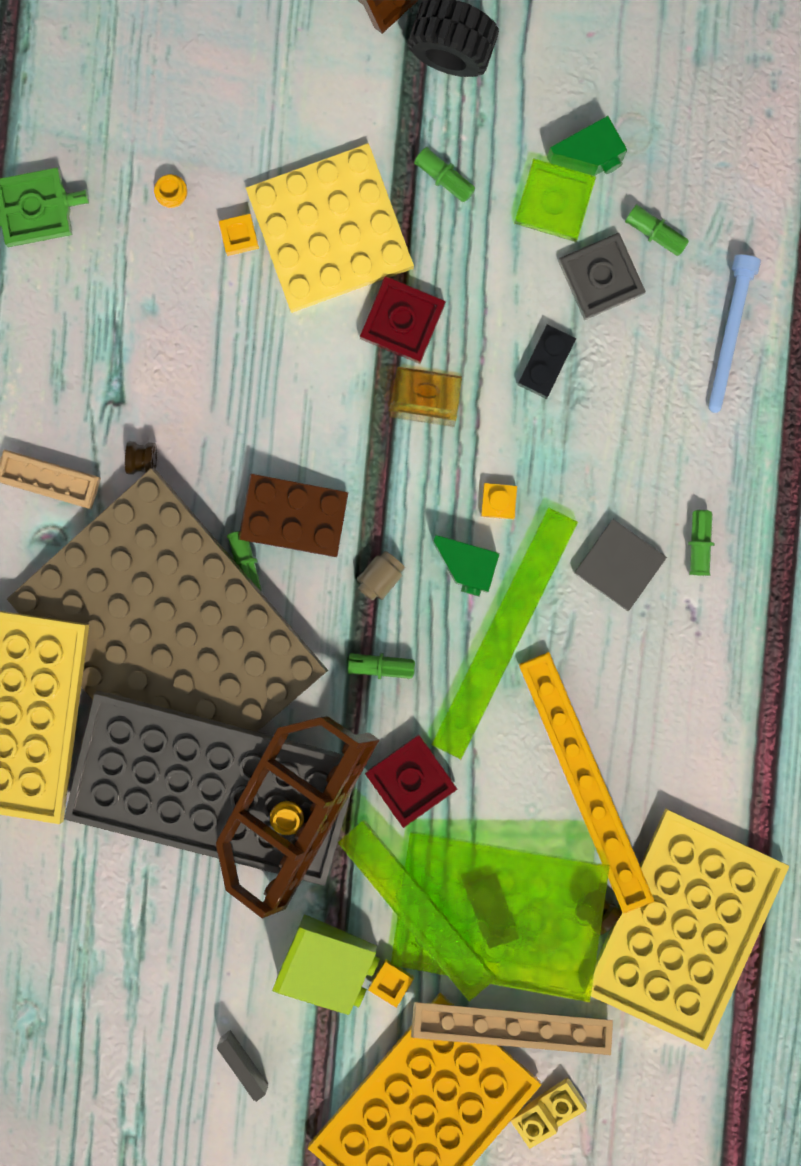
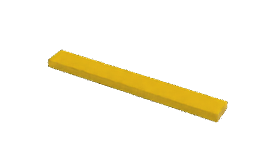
M547 652L518 664L623 914L655 902L550 653Z

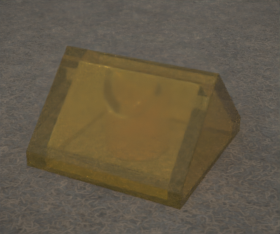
M397 367L389 410L390 417L455 427L462 376Z

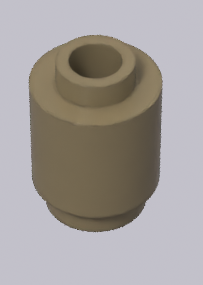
M384 551L381 556L377 555L357 578L359 583H361L358 590L372 601L376 597L383 600L402 577L401 572L405 569L404 565L393 555Z

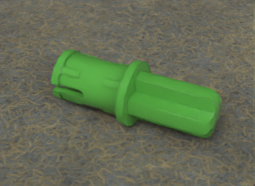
M425 147L416 157L414 164L436 180V186L442 185L461 202L467 201L474 193L475 187L453 169L454 165L444 162L429 147Z
M638 204L635 205L625 220V223L649 237V242L654 240L676 256H679L688 245L689 241L687 238L664 224L665 219L659 220Z
M695 510L692 513L691 541L688 542V545L691 546L689 575L710 576L711 546H715V543L711 542L712 511Z
M240 531L228 534L227 538L229 539L234 561L256 587L262 591L255 566L258 560L253 558L250 542L238 540Z
M350 653L348 674L378 676V679H382V676L411 679L414 676L415 661L413 659L384 657V653H380V656Z

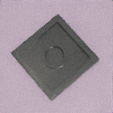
M620 233L586 246L558 260L584 321L640 297L646 292Z
M612 519L574 574L620 607L629 611L667 557Z

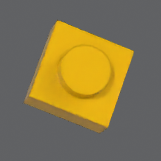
M251 214L218 221L227 256L259 249Z
M484 483L481 517L514 520L517 486Z
M385 959L368 986V991L397 1008L413 982L414 976Z

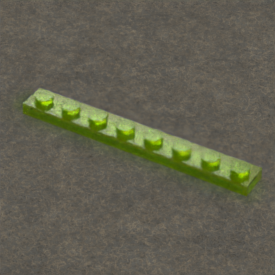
M549 507L547 508L431 743L432 746L462 759L578 524L577 521Z

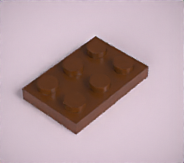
M250 474L238 540L337 557L349 492Z

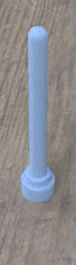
M740 254L734 257L732 270L734 271V277L737 279L709 401V410L713 413H718L722 409L749 282L754 279V275L758 274L761 259L750 255Z

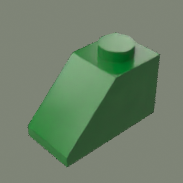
M606 116L550 147L547 159L550 164L595 176L603 171L605 174L612 173L621 167L627 148L609 116Z
M435 535L433 544L455 584L462 585L461 592L480 597L481 591L489 592L500 553Z

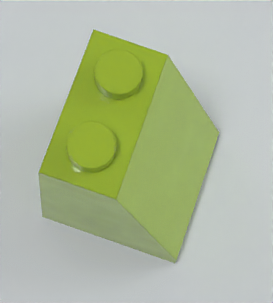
M304 914L277 975L272 991L350 1015L353 1005L359 1008L367 989L362 987L366 975L372 977L378 966L380 958L375 956L377 945Z

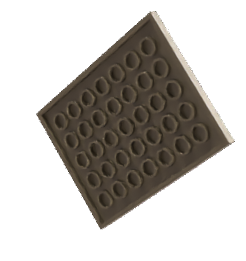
M155 468L149 469L7 598L8 602L19 614L89 624L81 687L92 700L95 692L99 690L258 732L328 671Z

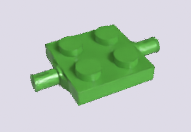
M58 167L0 178V226L2 227L5 245L9 248L73 235L69 218L70 207L89 204L86 189L67 193L63 187L61 171Z

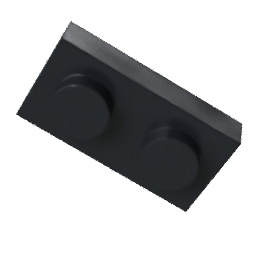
M547 324L517 385L547 399L576 338Z

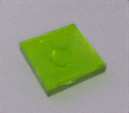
M533 158L514 224L577 242L596 177Z

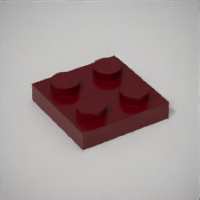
M385 276L360 334V339L421 364L446 301Z
M419 734L365 772L367 778L403 828L458 790Z

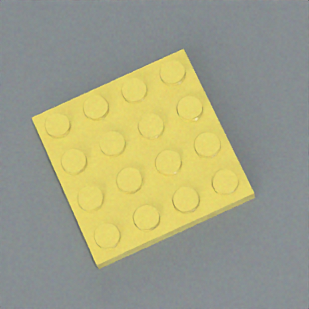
M369 143L246 187L291 313L384 280L385 276L392 277L414 269Z

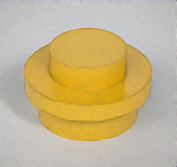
M167 174L157 180L154 194L162 206L175 208L185 201L187 186L179 176Z
M290 801L278 803L270 814L271 826L282 835L295 834L304 823V813L301 807Z

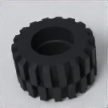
M424 0L420 4L407 45L414 56L431 68L459 77H477L478 75H483L487 70L498 37L499 28L487 14L468 3L459 0Z

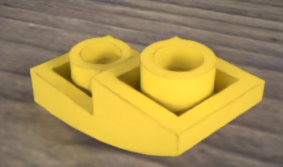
M567 1077L521 1109L513 1117L511 1123L530 1149L555 1135L559 1126L585 1112L587 1104Z

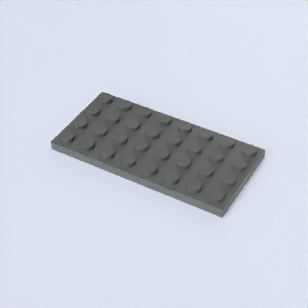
M97 690L93 697L64 820L219 859L216 841L273 736ZM286 739L275 760L323 793L328 785L326 779L329 772L334 766L339 765L344 754ZM269 771L248 812L273 829L270 823V814L275 805L284 801L296 803L304 813L305 823L312 814L310 808L313 801ZM351 793L302 880L325 886ZM240 823L231 840L235 863L279 874L281 870L279 864L285 854L243 823ZM280 834L286 840L295 845L297 841L295 839V834Z

